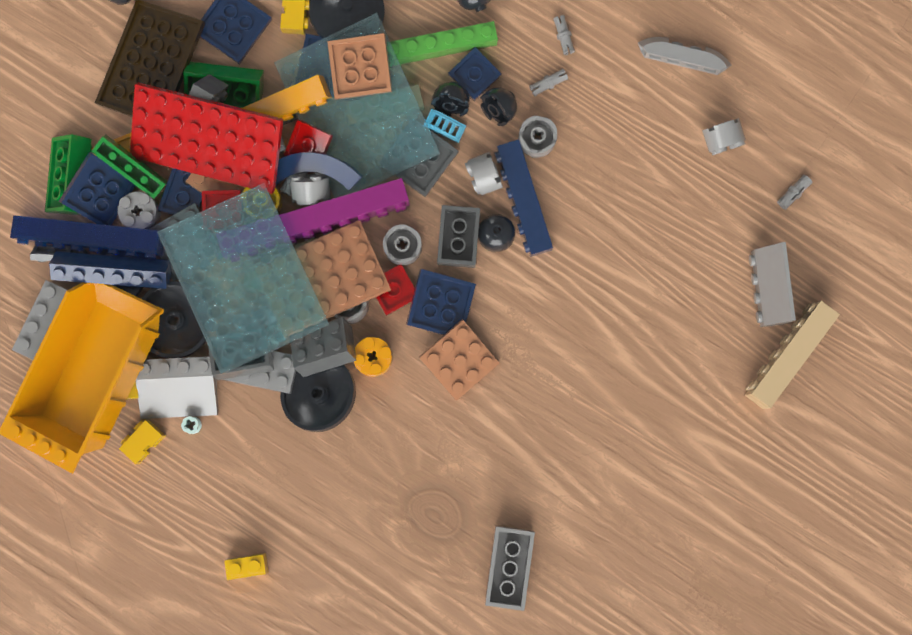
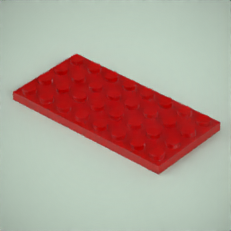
M138 82L135 84L130 153L140 160L273 194L276 186L284 119Z

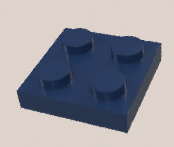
M476 47L448 72V75L455 82L462 85L468 91L469 96L474 101L502 75Z

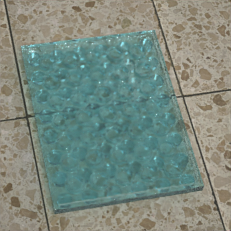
M377 13L274 62L285 88H289L316 75H322L325 78L332 98L327 99V103L324 105H313L308 112L302 114L297 112L300 120L333 135L326 154L349 163L363 175L351 190H348L340 182L329 176V186L335 198L364 190L441 154ZM385 33L393 92L336 100L334 98L327 41Z
M265 183L157 232L221 374L329 325Z

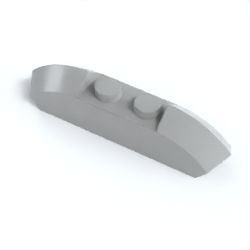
M651 37L638 42L644 58L719 75L731 66V63L721 53L708 47L705 48V51H701V48L696 46L689 48L679 42L669 43V38Z

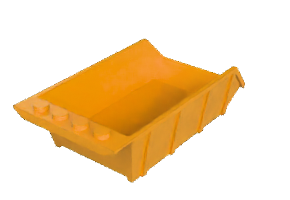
M82 282L67 290L0 427V435L73 474L81 456L104 448L106 441L110 439V433L122 408L126 405V399L139 372L144 368L143 364L155 339L159 336V318L164 313V309L109 284Z

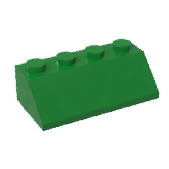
M190 62L184 70V94L189 95L193 84L210 74L229 85L226 91L228 96L223 104L243 108L262 99L264 70Z
M73 134L52 138L45 202L46 213L79 214L60 203L59 200L88 153H91V138Z

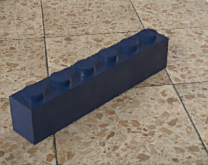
M519 139L498 145L497 152H494L497 163L501 162L503 170H500L502 180L507 181L508 188H506L508 199L512 198L514 206H511L514 217L518 216L520 224H517L519 234L524 235L525 242H523L525 253H529L530 257L552 251L553 245Z
M55 251L49 263L51 280L167 289L171 279L170 260Z

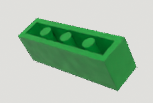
M106 134L102 136L91 151L153 199L157 197L168 182Z

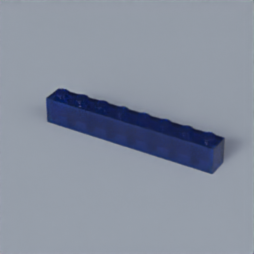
M13 215L10 238L17 240V244L22 245L34 242L35 246L40 247L53 244L54 248L59 249L71 246L72 250L77 251L89 248L90 252L101 253V250H108V254L119 255V252H126L127 256L137 257L138 254H144L145 258L156 259V256H163L166 233L158 230Z

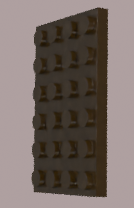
M136 0L95 104L132 117L136 83L139 82L178 92L184 78V70L191 61L205 22L145 1Z

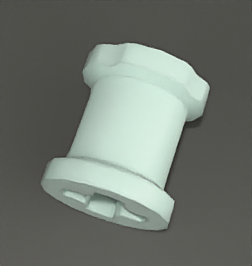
M188 416L183 419L181 427L184 432L195 434L200 431L202 423L199 418ZM190 421L195 422L194 429L188 428Z

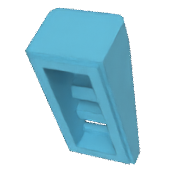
M431 109L424 124L432 132L459 143L466 128V125L434 109ZM434 117H437L435 125H432ZM444 120L442 129L438 128L441 121ZM450 123L452 124L449 132L447 133L445 132L448 124ZM455 127H459L456 135L453 136L452 133Z

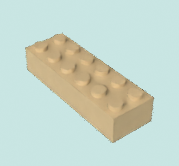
M823 301L813 302L805 307L802 312L804 316L793 323L791 326L792 332L789 335L786 334L780 341L781 347L770 354L768 357L769 363L766 366L763 365L757 372L758 378L755 381L752 380L745 388L747 390L745 396L762 409H768L773 406L840 314Z

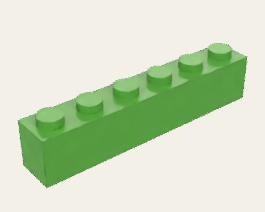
M492 21L386 42L389 67L472 51L475 47L482 49L497 46L498 38L495 23Z

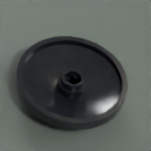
M310 0L309 17L316 33L325 41L375 35L380 31L384 22L385 7L383 0Z
M176 281L169 282L167 289L151 288L142 297L143 300L164 309V313L159 318V336L155 339L150 351L158 356L171 359L183 358L198 351L207 341L213 324L212 310L206 297L195 287Z
M345 365L303 377L296 371L291 394L284 392L280 394L282 409L286 417L294 425L305 431H328L341 424L351 412L356 398V385L351 372Z

